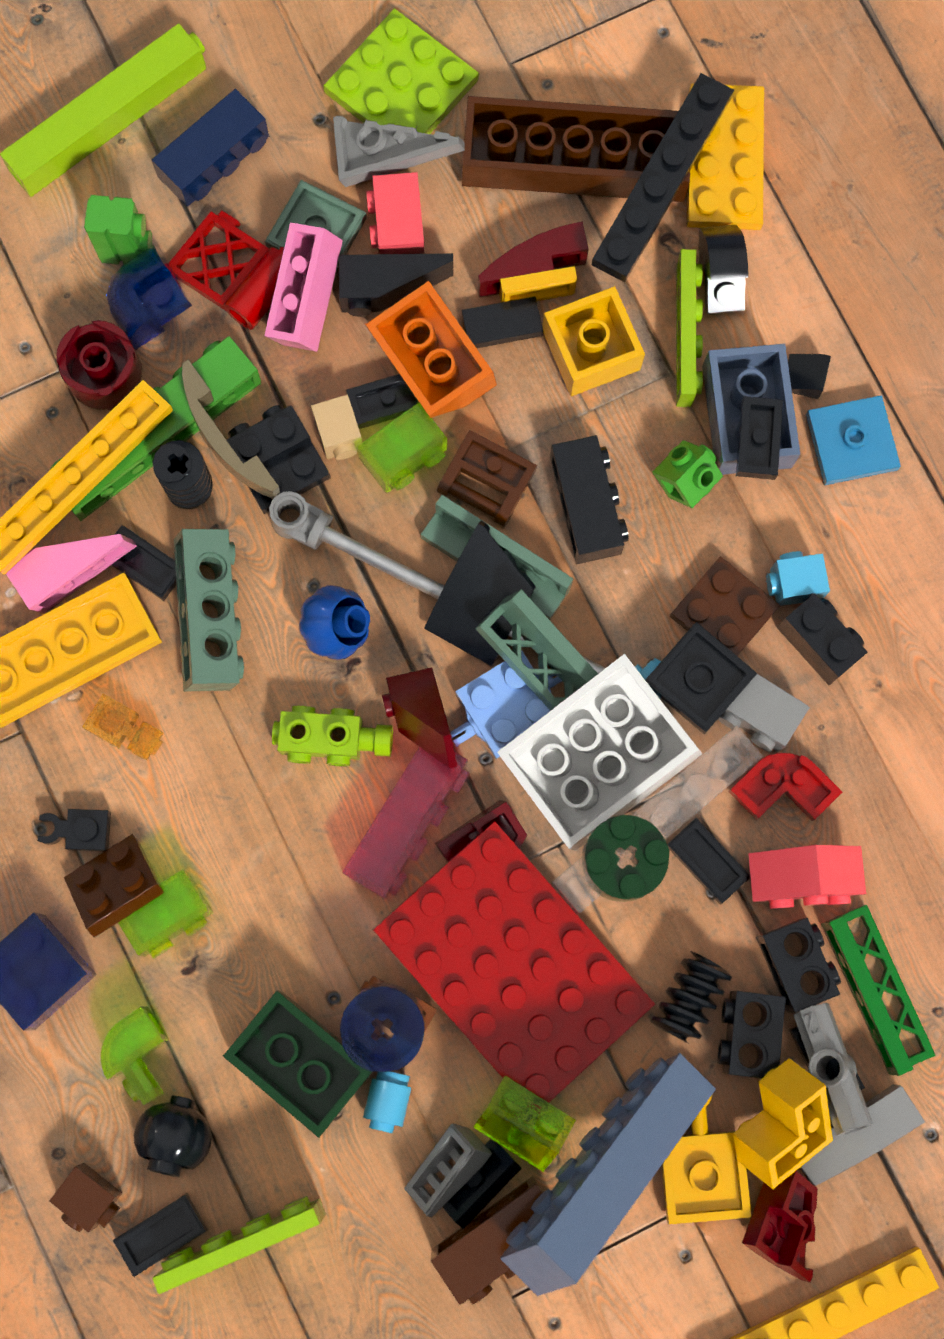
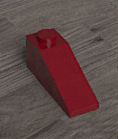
M433 668L387 677L389 693L383 694L382 698L387 718L395 716L398 732L449 769L458 767L451 732Z

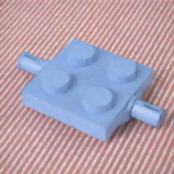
M521 651L522 662L527 668H533L524 652ZM504 661L455 691L456 696L465 709L467 722L452 730L451 737L454 738L460 733L465 732V734L453 740L454 745L458 747V745L476 735L487 744L493 756L497 759L500 757L497 753L500 749L550 712V709ZM548 675V690L550 693L552 687L562 682L558 676L553 678V676Z

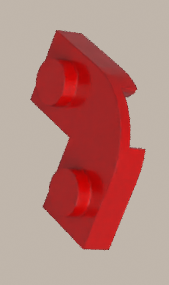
M776 753L764 757L728 791L756 820L785 793L811 821L815 820L842 793L810 759L803 755L798 756L791 753Z

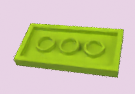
M308 1196L302 1197L285 1205V1208L280 1211L282 1215L271 1219L269 1213L263 1214L246 1222V1225L241 1228L242 1232L232 1236L231 1231L227 1230L207 1239V1242L201 1245L202 1250L193 1253L190 1246L168 1256L167 1260L161 1262L163 1269L152 1278L158 1295L319 1225L326 1215L321 1200L317 1199L310 1202Z

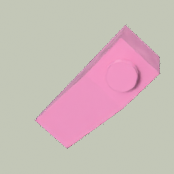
M116 534L31 549L6 575L28 609L46 613L137 547L132 539Z

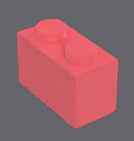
M418 173L372 176L374 190L366 191L368 214L376 213L377 225L369 226L371 249L379 248V254H424Z

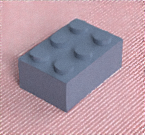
M774 344L709 350L702 369L713 453L717 457L715 463L722 475L736 474L740 410L743 396L783 400L778 470L792 468L800 456V447L786 345Z

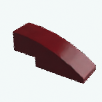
M583 221L560 226L538 234L513 247L496 259L478 275L479 297L499 294L500 279L586 265L589 248Z

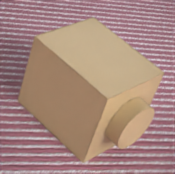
M348 394L311 405L315 424L327 459L334 457L336 460L348 459L356 455L357 450L363 449L362 437Z

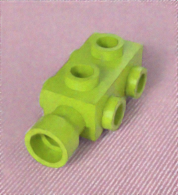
M292 706V712L281 711L280 721H274L272 744L278 745L277 751L279 753L288 755L287 762L310 764L311 757H326L327 765L350 766L351 759L360 760V751H372L375 756L391 757L393 725L377 724L376 728L362 727L363 720L360 716H354L355 711L351 709L333 708L331 709V714L315 713L316 708ZM298 725L304 726L306 728L305 735L300 739L293 738L292 730ZM337 728H342L346 732L345 738L339 742L332 740V732Z

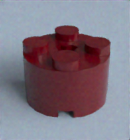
M101 320L91 321L92 324L81 327L77 325L63 336L58 345L56 356L60 375L70 392L79 402L94 409H107L111 411L141 382L142 364L130 339L118 326Z

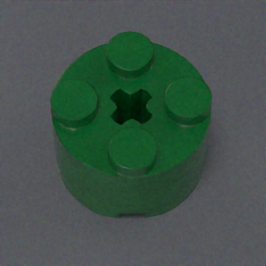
M619 815L601 823L589 836L582 851V867L588 884L596 893L611 901H633L651 893L664 879L669 864V848L660 831L649 821L632 815ZM616 850L620 853H623L625 850L632 853L630 860L634 863V866L627 865L623 869L617 865L620 858L615 854Z

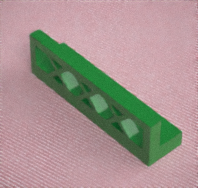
M863 905L822 923L823 930L888 1073L896 1076L903 1075L914 1070L913 1065L936 1056L868 906ZM860 916L867 929L862 946L856 943L847 923ZM871 940L876 951L869 949ZM866 954L880 959L883 964L884 971L880 983L873 981L864 961ZM888 978L894 989L886 987ZM883 992L892 994L899 999L902 1007L897 1021L892 1020L882 1000ZM905 1017H907L911 1027L903 1024ZM901 1029L915 1035L922 1051L908 1057L899 1038Z

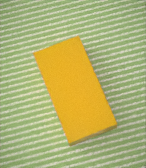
M575 266L500 279V301L502 303L536 296V301L574 295L577 284Z

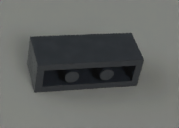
M597 435L553 444L551 446L550 460L576 565L621 555L625 545L624 542L629 541L625 520H618L615 506L619 505V494L615 482L609 483L606 469H610V459L606 446L600 447Z

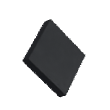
M695 622L646 678V682L660 698L705 735L756 676L757 672L700 624Z

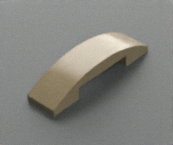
M189 359L182 363L184 390L192 416L204 441L222 465L238 480L258 493L274 499L276 495L280 494L279 486L257 455L243 464L205 411L204 407L214 401L211 390Z

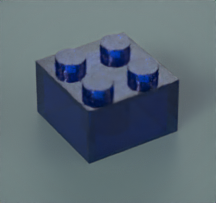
M33 912L0 942V1004L23 1031L36 1030L97 975L44 914Z

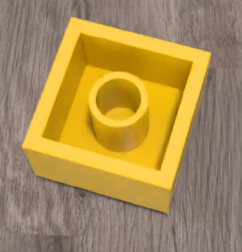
M615 286L544 313L543 334L570 397L641 370L645 352Z

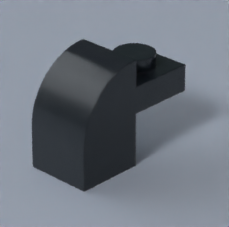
M737 224L699 227V264H702L705 272V310L708 314L744 311L745 278H748V257L741 229Z

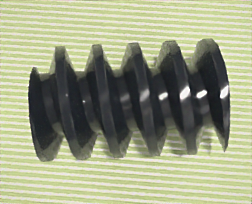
M181 440L170 441L159 448L154 456L153 470L171 503L178 508L187 510L204 504L211 496L213 482L199 450L191 443Z
M692 951L690 952L696 960L684 958L681 962L689 974L676 973L673 977L681 989L669 987L666 990L673 1003L660 1002L658 1005L666 1017L653 1016L650 1020L652 1024L688 1043L686 1041L687 1037L700 1039L702 1036L695 1028V1022L709 1023V1019L704 1015L702 1009L716 1010L717 1005L709 997L710 994L724 995L725 991L717 983L718 979L731 981L733 978L718 964Z

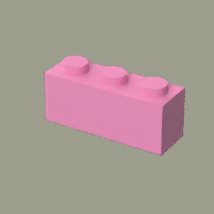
M290 222L265 337L284 346L318 351L343 242L342 239L325 228Z

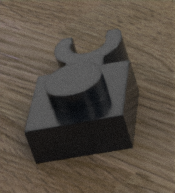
M68 809L67 820H62L51 813L39 815V820L52 822L55 829L49 836H38V841L47 845H53L64 838L66 839L65 849L106 851L109 847L111 812L108 810Z

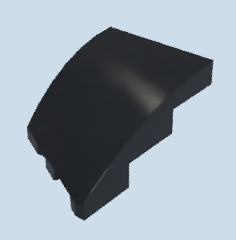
M481 520L451 572L424 629L492 666L499 654L475 628L506 596L522 589L531 598L536 586L527 574L517 567L515 559L509 551H503L489 534L490 527ZM501 615L491 625V628L501 639H507L512 630V625Z

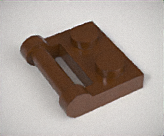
M469 430L442 477L436 492L446 497L449 494L492 516L495 518V523L505 527L536 472L537 465ZM462 472L506 495L507 497L503 504L458 482L457 479Z

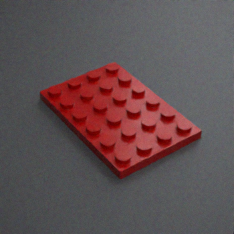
M495 821L488 825L372 929L534 1115H537L655 1005L651 998Z

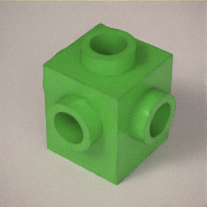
M685 440L674 447L668 456L652 471L668 498L690 508H693L723 477L715 463L717 461L716 455L703 444L697 446Z

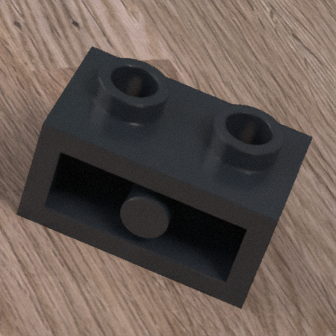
M814 593L790 613L777 629L820 677L830 685L868 652L863 647L864 641L854 629L851 627L846 628L837 618L838 613L834 606L825 598L820 599Z

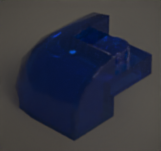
M155 244L122 265L111 277L106 295L113 319L118 327L126 333L135 350L163 333L165 329L162 325L192 306L178 283L177 276L161 250Z

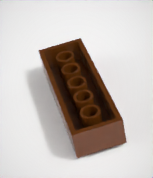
M468 96L464 137L465 151H463L462 186L628 198L678 111ZM690 171L675 195L674 202H684L690 182Z

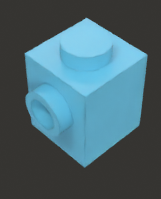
M801 551L782 554L779 556L780 560H776L770 569V573L766 575L768 593L770 596H775V600L780 606L803 603L814 593L821 599L830 592L823 554L803 556Z

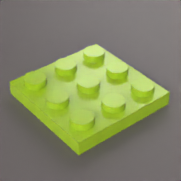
M394 8L323 86L326 95L362 123L368 120L375 121L379 125L394 124L413 127L419 133L431 134L477 83L479 72Z

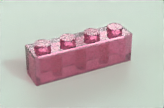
M419 747L344 868L343 875L386 900L389 893L396 896L408 875L403 873V870L410 858L417 862L429 842L423 838L431 824L438 827L450 807L444 803L452 790L459 793L470 775L465 770L468 760L455 752L458 767L449 769Z

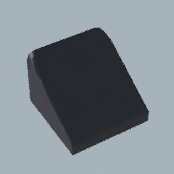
M790 354L788 357V367L792 393L818 399L825 386L831 356L824 354Z

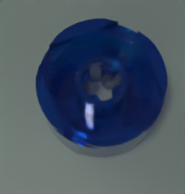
M385 982L370 985L359 991L351 999L343 1013L340 1026L343 1048L349 1058L365 1070L374 1072L399 1070L411 1062L421 1048L425 1032V1017L418 1000L405 988ZM377 1018L380 1021H384L387 1018L391 1020L390 1030L393 1034L390 1036L385 1032L379 1036L375 1034L374 1030L377 1024L374 1020Z

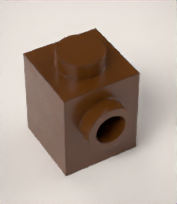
M82 1163L75 1166L49 1202L63 1212L61 1219L68 1226L78 1232L84 1229L89 1233L98 1225L105 1228L120 1209L115 1202L122 1192L87 1164Z

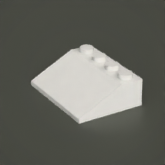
M625 654L497 752L566 846L575 851L586 843L589 836L601 823L610 818L624 815L702 755L699 748Z

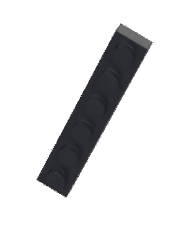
M700 73L592 259V266L624 283L626 282L732 99L734 89Z

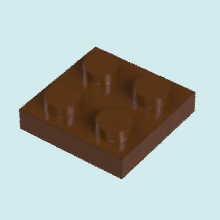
M720 556L669 617L686 631L697 622L738 656L780 607V604Z
M133 834L114 844L105 852L64 877L87 931L94 938L164 893L141 844Z

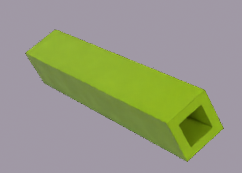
M179 23L3 150L0 156L8 171L30 197L34 196L206 70L203 57L205 48L200 39L193 32L188 35Z

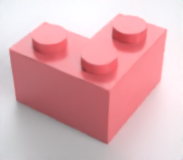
M810 845L748 853L753 902H769L770 909L793 908L794 900L803 899L804 906L851 904L850 896L866 895L861 846Z

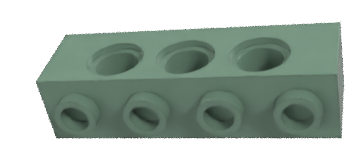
M181 529L173 541L183 691H230L240 683L239 679H242L244 674L243 658L237 654V641L241 637V622L238 617H235L234 603L238 600L237 580L232 579L231 565H234L236 557L234 542H229L228 529ZM199 566H209L214 571L215 579L205 578L201 574ZM202 603L212 604L217 610L218 617L211 618L207 616L202 609ZM205 641H213L219 646V657L212 656L206 651Z

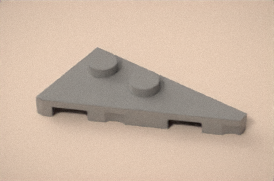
M343 116L333 117L339 181L345 187L373 179L372 176L387 175L465 151L464 141L460 137L451 136L449 133L436 131L432 135L419 133L413 127L394 124L379 125L375 121L365 120L363 124L347 121Z

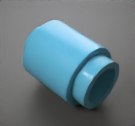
M378 1069L376 1079L371 1080L363 1118L370 1119L369 1128L393 1133L394 1126L403 1127L412 1089L408 1087L410 1076Z

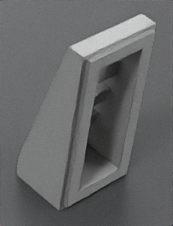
M452 1123L404 1189L426 1216L433 1217L485 1164L492 1152L472 1130ZM451 1158L456 1162L453 1167L448 1162ZM439 1170L445 1176L443 1181L436 1175ZM427 1182L435 1190L432 1196L424 1188Z

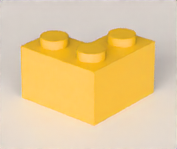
M790 1058L777 1068L768 1071L763 1079L759 1081L763 1110L751 1120L743 1122L738 1130L733 1133L738 1161L772 1189L777 1187L833 1141L826 1085Z

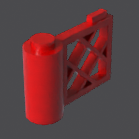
M221 210L216 215L211 211L166 265L165 269L170 275L224 309L239 324L253 330L271 308L284 247L279 249L268 248L238 229L240 222ZM214 226L225 232L226 242L206 246L205 237ZM250 248L256 252L249 262L234 263L233 250ZM227 252L229 266L209 269L207 255ZM201 257L203 271L186 273L180 269L187 259ZM230 275L231 284L222 295L211 289V278Z

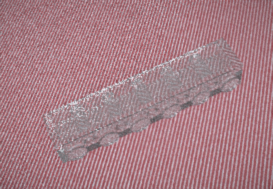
M735 726L636 810L632 816L643 818L652 823L666 840L761 759L763 755L743 732ZM616 850L615 854L620 858L617 865L623 869L627 865L634 866V863L630 860L632 856L630 851L625 850L623 853H620ZM582 857L551 883V886L577 915L600 896L590 887L586 880L582 867Z

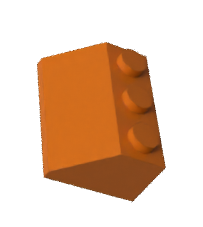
M429 281L365 324L430 418L466 407L497 385L494 372Z

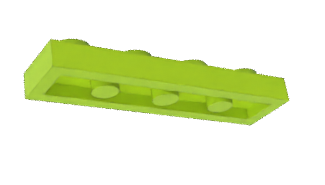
M681 249L676 264V407H691L696 394H701L703 387L702 371H696V358L702 357L703 337L702 335H696V322H701L703 313L702 299H696V287H701L703 267L702 264H696V250Z

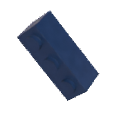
M234 89L152 159L157 177L188 207L195 200L199 201L207 196L212 185L223 176L231 175L239 166V162L248 154L258 152L265 145L269 137L266 119Z

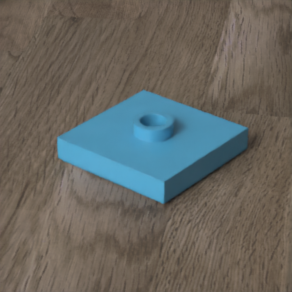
M882 395L807 411L806 418L824 486L898 471L901 467Z

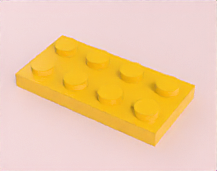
M694 84L690 85L689 92L691 91ZM726 85L734 89L732 99L690 170V182L687 189V227L699 228L737 224L742 230H761L763 225L764 86Z

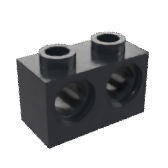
M808 917L756 937L780 996L786 997L785 1008L788 1013L799 1012L802 1009L840 995L837 985L841 984L838 971L832 961L826 962L820 948L824 946L823 936L815 923L810 924ZM790 933L797 935L802 942V950L797 956L788 954L784 947L785 938ZM807 971L812 972L818 980V988L811 995L805 993L800 984L802 975Z
M731 991L730 999L724 998L722 1023H727L726 1040L720 1039L717 1057L718 1064L723 1065V1073L763 1079L768 1071L780 1065L786 997ZM750 1002L757 1004L761 1010V1019L754 1026L748 1025L742 1015L744 1007ZM747 1043L752 1044L758 1054L756 1062L750 1067L743 1066L738 1057L740 1048Z

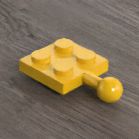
M712 1096L691 1123L692 1135H683L661 1165L668 1224L751 1218L747 1169L737 1159L733 1137L735 1131L708 1132L706 1106L711 1102Z

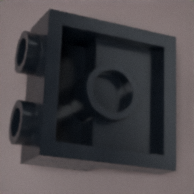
M275 405L262 414L264 420L251 427L248 423L239 424L228 433L230 438L227 439V442L244 464L257 455L279 486L280 493L291 491L301 495L331 478L292 405L283 408L282 405ZM248 487L263 514L268 513L273 499Z

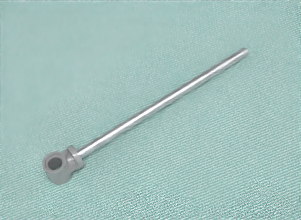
M291 491L282 492L271 501L269 507L271 523L279 536L286 539H294L314 550H317L324 541L436 599L439 598L444 585L330 528L333 516L307 503L298 493ZM286 509H295L300 513L298 519L293 522H285L279 518L280 514ZM583 657L598 674L605 669V667Z

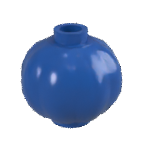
M327 585L318 589L302 604L299 631L307 647L314 654L322 657L326 656L329 659H346L366 642L369 634L370 614L358 593L350 589H343L340 586Z

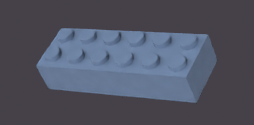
M681 1053L667 1060L659 1058L646 1071L643 1068H639L629 1077L625 1083V1087L628 1090L622 1098L617 1097L606 1107L602 1113L606 1119L599 1128L594 1127L584 1136L579 1144L582 1151L576 1159L570 1158L558 1170L555 1177L559 1181L551 1191L549 1189L544 1191L535 1200L531 1207L535 1213L527 1223H520L506 1239L510 1246L500 1259L537 1296L577 1284L716 1090Z

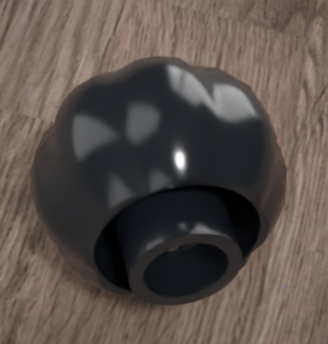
M172 1095L170 1103L153 1105L141 1115L135 1126L134 1144L138 1155L149 1160L147 1170L179 1177L182 1168L194 1169L208 1155L212 1139L211 1129L207 1120L194 1109V1100Z

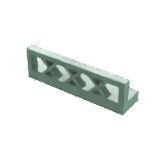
M441 495L435 504L436 513L421 533V539L455 561H458L481 519ZM487 524L490 527L489 534L503 551H509L515 559L517 567L525 572L534 583L536 588L530 599L551 620L571 590L574 579Z
M522 589L506 596L475 628L550 711L598 675L593 667ZM501 615L512 625V640L501 639L491 628V625ZM521 647H532L538 654L539 669L527 668L522 662ZM548 675L558 676L564 682L565 698L554 697L549 692Z

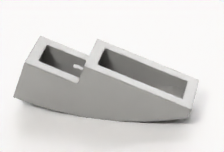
M893 1084L866 1102L873 1125L854 1133L836 1136L831 1122L833 1141L800 1167L809 1182L816 1186L884 1149L925 1122L901 1085Z

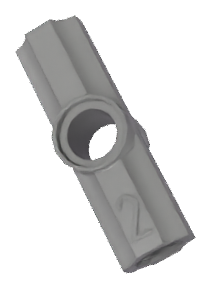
M828 1003L814 1005L794 1014L810 1060L808 1066L809 1073L826 1085L829 1115L836 1136L854 1133L873 1125L856 1079V1063L847 1054L830 1005ZM832 1058L837 1059L840 1065L839 1075L834 1080L829 1079L826 1074V1064Z

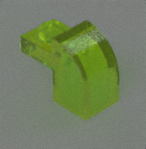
M148 1006L139 1007L116 1023L105 1037L101 1049V1066L106 1079L116 1078L123 1073L126 1079L122 1081L126 1092L133 1101L136 1102L140 1099L143 1105L153 1102L164 1094L143 1061V1058L170 1041Z

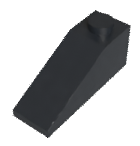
M453 253L339 255V298L342 313L362 317L369 315L371 312H380L393 306L427 281L434 286L452 277Z

